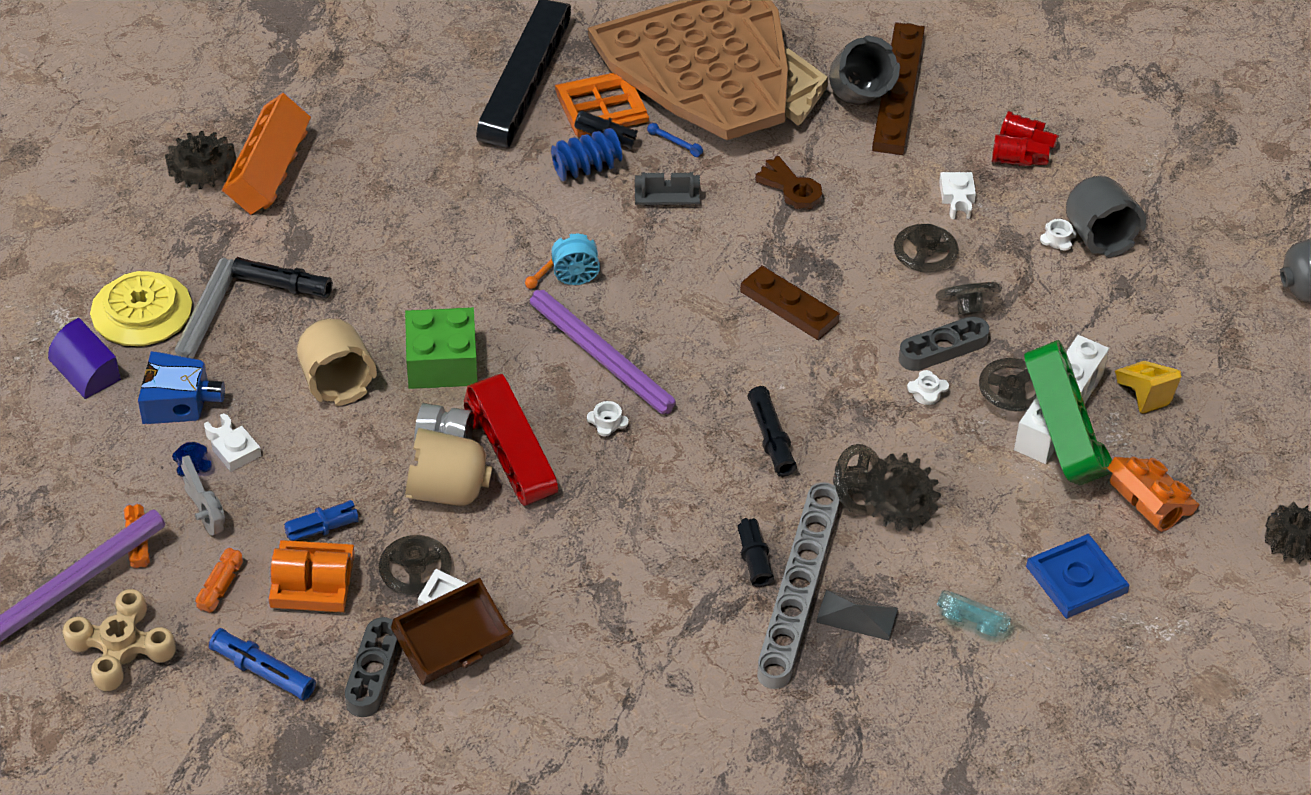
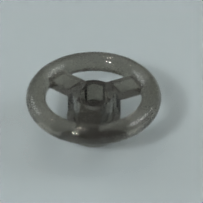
M915 224L906 227L898 233L893 244L894 253L903 265L912 270L926 273L938 272L948 268L955 262L959 253L958 243L954 236L944 228L933 224ZM906 239L916 246L917 254L914 259L909 257L903 249ZM949 252L940 261L925 263L926 258L934 253Z
M980 282L952 286L937 291L936 299L939 301H958V315L985 312L983 297L1000 293L1002 285L998 282Z
M1002 358L989 363L980 374L979 388L982 395L992 405L1000 409L1013 412L1026 411L1037 397L1035 394L1027 400L1025 398V384L1031 380L1026 362L1023 359ZM1004 368L1023 370L1017 375H1009L1007 377L994 374V372ZM989 384L999 386L997 395L992 391Z
M854 444L847 447L839 456L835 467L833 484L839 500L849 512L860 516L872 513L880 505L885 492L886 478L883 464L876 452L863 444ZM859 455L857 466H847L853 456ZM869 462L875 476L874 490L869 484V475L867 473ZM862 493L867 503L859 505L852 500L850 495Z
M410 535L393 541L384 549L379 559L378 568L383 582L392 590L406 595H420L427 582L421 583V574L426 570V566L441 560L440 571L450 575L452 559L448 549L438 540L424 535ZM390 561L405 568V571L409 574V584L397 580L392 575L389 567Z

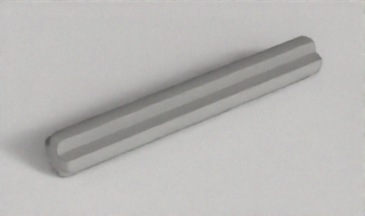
M221 258L218 261L175 347L176 356L194 358L233 278L231 271L234 260Z

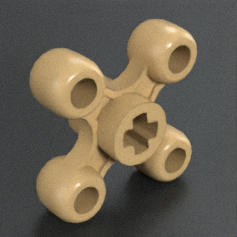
M127 589L122 591L117 596L115 602L117 615L106 618L100 626L91 624L84 617H73L63 626V638L70 650L83 652L90 647H95L103 651L102 657L96 659L91 668L94 684L102 691H113L121 685L124 676L122 664L134 660L138 653L147 655L154 662L164 663L169 661L176 652L174 636L168 629L156 627L149 632H143L135 627L138 622L144 619L147 612L145 598L138 590Z

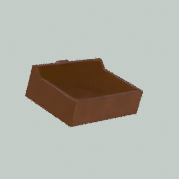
M481 578L473 580L394 618L391 624V629L422 686L460 667L464 669L481 661L484 655L507 645L514 634L512 629L506 625Z

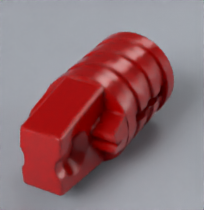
M1011 111L1007 112L1000 131V136L1028 138L1034 140V142L1048 144L1052 148L1056 147L1059 135L1044 130L1046 123L1035 119L1030 120V118H1024L1018 114L1015 115Z
M995 134L992 163L999 162L1001 164L1007 163L1019 166L1048 164L1050 145L1034 142V140L1028 138Z

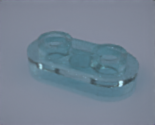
M942 590L937 602V606L943 609L941 615L957 622H962L963 618L977 623L976 629L994 637L997 636L998 631L1006 633L1012 619L1001 611L947 590Z

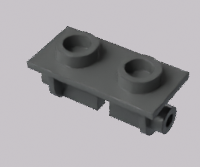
M641 172V175H635V205L700 204V175H693V172L671 173L670 180H664V173Z

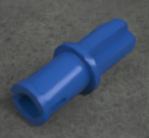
M352 500L324 510L318 507L314 513L287 521L284 524L286 536L290 541H298L320 533L324 536L328 535L329 530L358 522L357 509L352 510L355 507Z

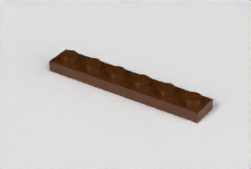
M895 22L891 46L897 63L900 64L898 80L893 88L881 96L872 151L895 155H903L925 26Z

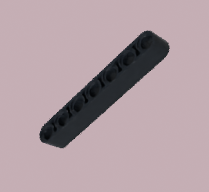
M553 0L538 1L479 119L476 132L478 142L506 148L511 146L567 30L571 17L570 4Z

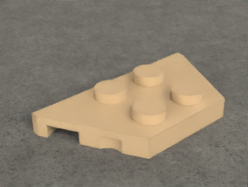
M788 48L785 49L788 66L786 117L796 125H800L828 87V77Z

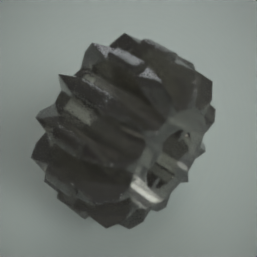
M1294 501L1288 507L1279 505L1275 512L1271 513L1267 518L1265 525V543L1271 545V554L1281 553L1283 554L1284 561L1288 558H1294L1298 564L1304 558L1311 561V511L1309 510V504L1304 508L1298 507Z

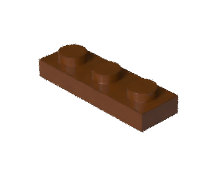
M763 265L741 282V293L816 340L821 339L839 323V312Z

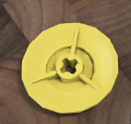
M136 271L124 274L104 286L93 299L90 316L95 330L106 340L123 346H147L163 342L178 333L190 319L193 304L188 289L177 279L161 273Z

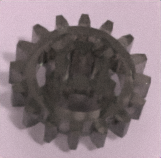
M200 131L197 136L187 133L186 140L177 138V146L169 145V154H165L169 177L174 176L176 184L185 181L186 188L197 184L198 189H203L204 184L216 187V180L226 182V174H230L237 160L233 143H228L226 136L217 139L216 132L211 133L210 136H205L204 131Z
M892 453L884 460L882 458L879 459L865 475L868 482L862 487V491L870 493V497L864 501L865 505H874L876 509L871 515L877 517L881 514L884 517L883 526L886 527L891 522H894L896 531H901L905 526L910 531H913L919 525L923 526L931 519V515L938 510L939 507L935 502L941 498V494L933 491V488L939 482L936 479H929L928 475L932 470L930 467L924 470L919 467L921 459L917 458L911 463L907 453H903L898 459ZM893 472L892 477H889L887 480L883 479L885 474ZM917 504L920 505L917 511L911 512V508Z

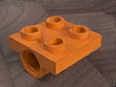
M1114 457L1107 467L1113 473L1110 478V484L1127 501L1136 506V509L1160 532L1173 527L1182 516H1192L1200 506L1191 497L1192 491L1183 483L1174 481L1166 473L1168 471L1167 467L1155 458Z
M280 540L279 548L274 549L271 562L270 608L345 612L355 556L354 545Z

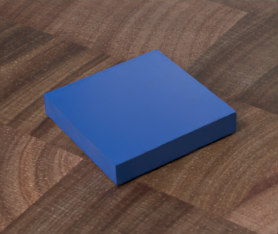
M1089 533L1030 557L1026 563L1027 569L1066 619L1128 593L1130 586Z

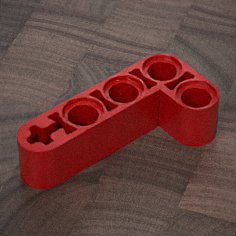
M500 373L468 385L464 398V409L473 411V429L483 428L520 503L526 506L558 493V483L554 472L505 376Z

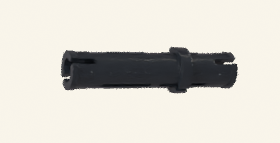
M236 257L232 265L231 273L233 278L285 288L292 294L299 295L300 293H305L327 299L332 291V278L306 273L302 268L287 269L241 257Z
M765 386L754 387L749 391L747 398L751 403L764 438L762 446L764 451L771 457L775 473L781 477L789 476L797 469V463L794 461L790 450L791 440L788 434L783 432L769 390Z

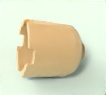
M327 318L310 325L299 338L297 344L299 364L309 390L317 401H334L336 406H342L355 402L367 393L366 387L371 382L372 377L375 379L377 375L376 364L361 337L351 324L341 319Z
M418 428L413 447L416 450L414 461H418L417 466L410 465L405 492L406 498L465 506L472 503L478 497L481 487L489 488L492 467L486 466V453L478 442Z

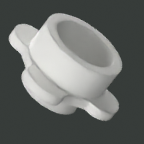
M1054 219L1047 223L1045 226L1046 232L1040 237L1041 243L1063 251L1071 249V240L1077 235V231L1073 226L1063 219Z
M928 370L919 372V377L915 381H910L907 386L908 391L913 394L915 400L924 405L937 403L940 400L941 393L948 391L949 388L946 380H940Z
M603 401L597 404L594 411H590L587 414V421L596 426L597 433L601 436H609L616 429H623L628 426V418L622 416L621 407L612 401Z

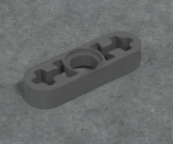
M972 316L906 338L900 344L899 363L907 370L919 371L982 349L988 341L989 325L984 319ZM947 340L953 345L944 348L938 346L935 342Z
M387 617L376 618L365 629L345 688L347 710L356 717L371 716L378 711L400 646L391 629L393 619ZM383 633H387L389 635L384 637L382 649L378 648L377 638H380ZM369 661H378L384 665L381 670L374 673L363 670V666ZM364 685H367L369 696L365 697L363 701H357L363 694Z

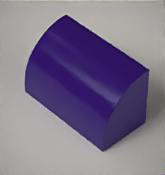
M80 318L65 325L52 340L48 351L49 361L84 399L121 380L116 356Z

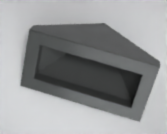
M826 590L816 623L889 641L898 608Z

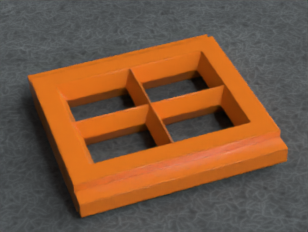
M609 73L555 85L559 102L577 137L585 134L591 135L574 127L576 117L580 111L601 108L604 115L598 117L606 120L609 117L613 118L612 122L625 127L649 122L647 110L636 88L617 74ZM622 88L624 94L602 98L600 92ZM593 93L597 99L579 104H574L572 100L574 97ZM629 102L632 108L614 113H609L607 109L608 106Z

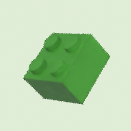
M474 307L405 310L408 388L459 387L476 383L477 361Z

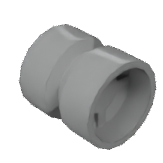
M422 403L416 420L414 442L418 428L472 439L473 411L451 408L449 412H446L443 406Z

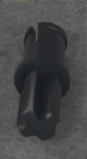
M585 111L578 113L574 125L576 129L590 134L597 131L604 133L605 129L612 128L618 136L620 145L628 147V149H632L638 134L636 129L633 130L612 122L613 118L609 117L606 120Z
M744 518L737 526L743 547L740 552L741 557L747 562L752 585L764 587L771 584L774 580L767 557L770 552L769 547L763 542L758 521L755 518Z

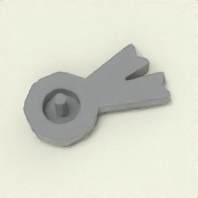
M190 456L182 457L181 468L185 474L183 476L184 488L199 509V512L195 513L196 520H202L209 535L218 534L224 530L225 516L222 505L212 491L204 490Z

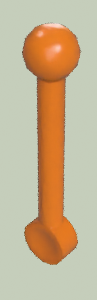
M552 259L534 276L526 278L525 285L527 288L533 289L537 286L538 280L554 266Z

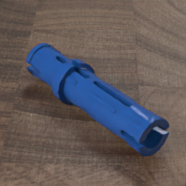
M223 628L217 629L209 641V649L232 660L236 668L242 671L248 669L270 683L292 693L302 701L307 700L315 689V679L302 674L286 663L261 651L259 645L253 641L245 642L228 633ZM239 649L240 651L256 659V661H253L245 657L239 652H236V650ZM271 667L275 669L276 671L289 677V679L281 677L280 675L272 672L268 668Z

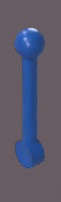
M650 123L647 127L650 135L657 134L690 150L694 157H699L703 153L701 145L697 143L692 145L660 129L656 123Z

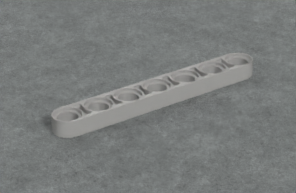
M816 483L808 491L759 656L757 678L763 686L770 689L783 688L789 683L839 511L840 492L836 486L830 483ZM822 495L830 497L833 502L829 505H821L814 499ZM818 522L824 525L826 529L821 532H813L806 526L809 523ZM802 550H812L818 556L815 559L806 560L801 558L798 553ZM802 577L809 581L810 584L804 588H797L790 583V580ZM786 606H795L801 610V614L794 617L787 616L782 612V609ZM783 634L790 636L793 642L790 645L781 646L776 644L773 638ZM770 664H778L785 671L781 675L775 676L768 674L764 668Z

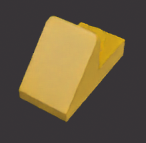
M1142 361L1115 370L1117 383L1132 387V390L1136 392L1138 408L1141 414L1169 405L1182 377L1181 371L1148 361Z

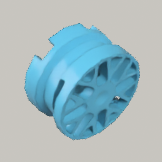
M579 233L569 234L570 238L565 240L562 238L558 239L551 248L554 274L557 279L569 285H581L594 279L600 271L595 241H590L587 239V235Z

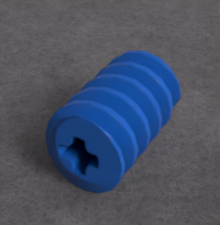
M612 128L605 129L604 133L600 131L593 132L592 136L588 134L581 135L580 139L576 137L569 138L567 143L561 140L556 143V146L552 145L551 147L553 165L562 182L566 181L567 171H570L573 178H578L579 168H582L585 175H590L591 165H594L597 172H602V162H606L608 168L613 169L614 159L617 158L621 162L623 158L620 141Z

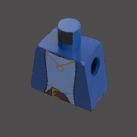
M151 351L138 398L142 424L197 421L201 417L204 401H224V381H208L205 363L201 360Z

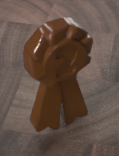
M778 155L774 159L766 160V167L762 166L761 172L755 174L756 183L783 190L784 202L794 206L795 209H812L822 200L821 184L808 177H796Z

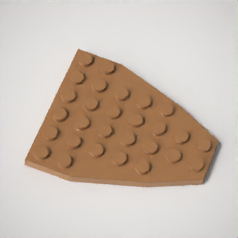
M678 0L587 28L588 38L611 72L620 76L627 83L673 114L725 140L738 138L785 122L788 66L779 10L771 0Z

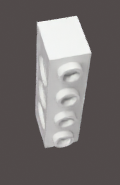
M1077 335L1067 350V355L1085 404L1103 377L1109 347ZM1036 397L1019 422L1014 451L1046 464L1055 448L1038 398Z

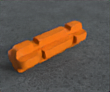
M142 505L126 506L124 509L125 527L145 514ZM148 539L128 552L131 567L137 569L139 567H146L150 563Z
M232 548L224 550L219 559L222 562H218L203 585L206 588H202L195 599L198 609L208 613L216 609L220 602L218 599L223 597L235 577L233 572H237L243 563L242 553L239 550Z

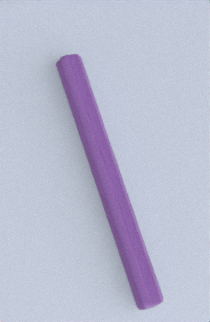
M545 290L533 292L530 304L660 414H669L672 411L676 401L670 394Z
M150 510L0 615V642L163 529L165 522L162 516L156 510Z

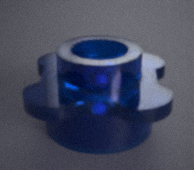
M187 442L181 445L172 455L173 461L178 464L177 474L180 477L185 476L181 468L182 457L188 455L197 474L208 472L212 468V463L206 457L208 453L207 447L197 442Z

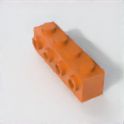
M284 93L264 105L222 191L250 215L261 208H269L277 198L275 192L278 186L283 183L288 175L286 172L288 165L298 154L296 151L298 144L308 133L306 127L311 116Z

